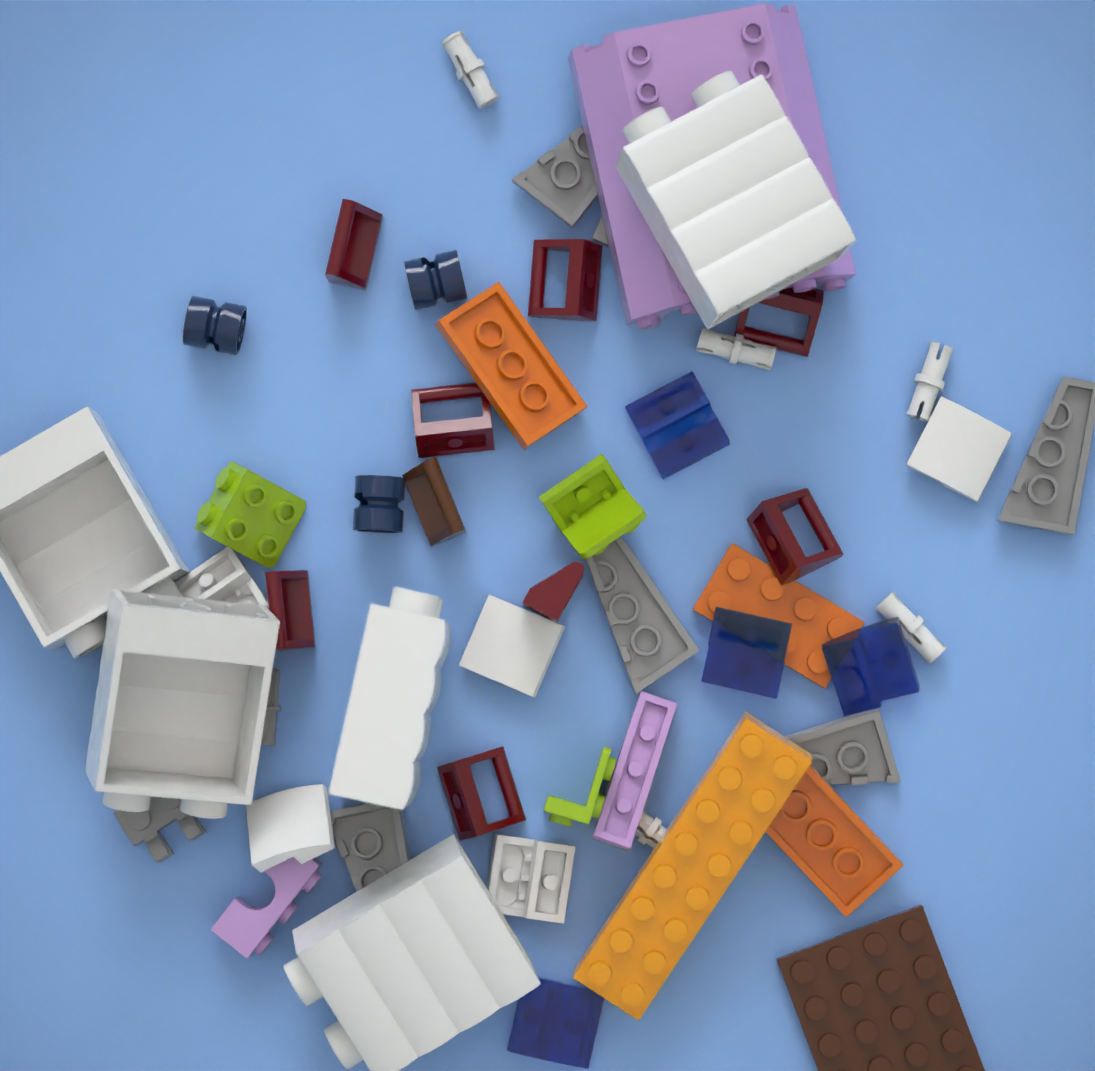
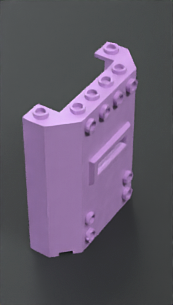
M763 3L638 27L603 36V43L600 45L589 47V45L583 44L571 50L568 62L627 326L637 324L638 329H647L661 325L660 319L665 318L669 312L680 310L681 316L697 313L615 168L623 147L629 145L622 130L639 116L655 108L664 107L671 121H674L698 108L691 93L711 78L723 72L732 71L739 84L742 85L762 74L778 99L785 116L802 141L809 158L822 176L833 200L841 210L796 6L786 5L781 7V10L775 11L774 4ZM851 249L842 258L786 288L793 287L794 293H800L823 286L824 292L846 287V281H849L856 275ZM777 292V293L771 295L770 297H768V298H766V299H770V298H774V297L779 296V292Z

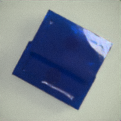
M693 371L625 406V410L662 480L730 445V440L712 410L710 401Z
M716 607L701 682L777 699L791 636L792 623Z
M898 617L856 629L823 643L821 646L844 716L880 708L884 700L920 692L919 680Z
M538 977L541 984L518 999L507 1051L589 1069L604 998L587 987Z

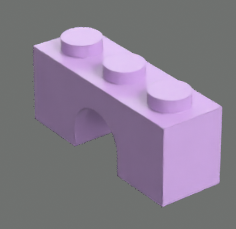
M292 857L263 871L270 876L275 885V895L272 902L265 907H254L238 896L231 902L210 930L246 958H249L254 951L261 955L274 939V936L269 933L278 921L285 924L298 908V905L293 902L302 890L308 894L320 880L322 875L317 870L323 863L314 858L301 864Z

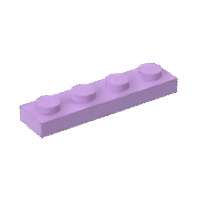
M643 691L639 693L601 813L592 835L593 839L627 851L630 850L678 703Z

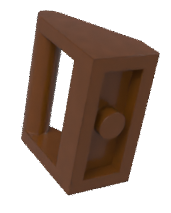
M436 457L422 462L402 475L405 478V484L431 547L467 533Z

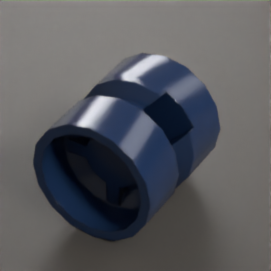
M457 250L436 254L434 261L431 262L425 257L404 261L415 310L436 306L438 299L441 298L446 303L468 299Z
M192 296L185 317L183 344L205 349L209 344H213L218 352L237 355L240 351L245 332L247 307L225 302L221 307H217L212 299Z
M380 475L355 476L354 497L360 501V505L354 508L353 530L373 533H403L404 511L398 507V503L402 502L405 497V478Z

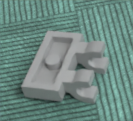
M151 796L150 807L147 811L128 812L118 810L113 813L132 844L137 846L145 841L149 852L156 862H163L174 854L159 831L175 820H178L183 833L189 841H194L206 833L195 816L180 811L181 799Z

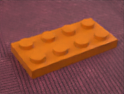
M500 282L439 319L435 324L523 450L586 409V403Z
M733 543L728 548L692 609L824 689L865 623L797 581L781 585L770 565Z
M811 765L765 831L845 917H848L904 866L902 861Z

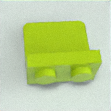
M600 454L538 497L559 530L582 559L599 555L614 540L623 534L634 531L647 516L643 508L625 489L603 454Z
M230 461L227 468H224L218 474L215 481L216 488L209 501L201 506L194 529L267 568H272L278 562L306 509V502L254 472Z
M602 747L585 806L548 795L543 811L550 813L549 821L571 827L573 820L589 824L591 817L599 819L605 796L598 794L602 779L610 781L616 763V758L610 757L611 748Z

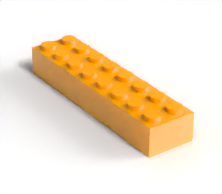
M745 711L575 966L573 978L639 1021L812 763L811 754Z

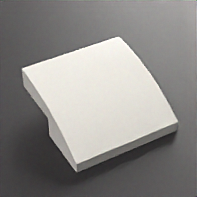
M941 396L906 465L908 468L942 483L944 487L978 503L1012 433Z
M229 547L224 548L175 582L182 597L262 605L268 608L267 599L235 551Z
M488 595L459 666L535 698L565 626Z
M323 784L283 790L252 801V805H246L251 863L260 873L292 857L303 864L335 848L327 787Z
M494 834L486 887L501 912L506 915L520 916L526 919L564 924L575 846Z

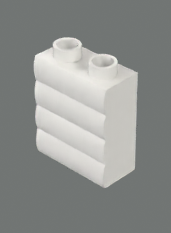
M732 71L723 72L706 81L691 93L698 107L697 109L671 121L664 107H658L639 116L622 130L629 145L623 147L615 168L707 330L842 258L857 241L846 218L833 200L822 176L809 158L802 141L785 116L778 99L762 74L740 85Z
M87 406L0 456V572L44 648L58 649L66 644L73 658L78 659L103 646L112 589L182 597L174 581L189 573V570L97 412Z
M393 587L389 607L370 604L329 794L404 810L414 801L421 781V758L428 747L431 735V713L437 704L441 689L440 669L445 663L451 643V626L446 620L439 618L443 603L439 596Z
M112 589L85 769L96 792H104L102 803L105 806L121 811L143 812L149 810L151 796L181 799L180 811L185 814L200 818L218 819L226 816L228 803L252 805L280 621L266 606Z
M454 834L292 930L298 957L284 965L289 981L307 1007L324 997L337 1017L338 1021L325 1028L324 1032L336 1056L347 1070L364 1061L370 1071H399L418 1057L433 1051L458 1033L478 1024L500 1008L518 1000L541 984L531 959Z

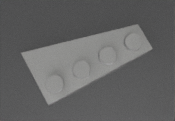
M367 803L330 811L336 846L341 857L344 858L356 891L361 890L411 860L402 810Z

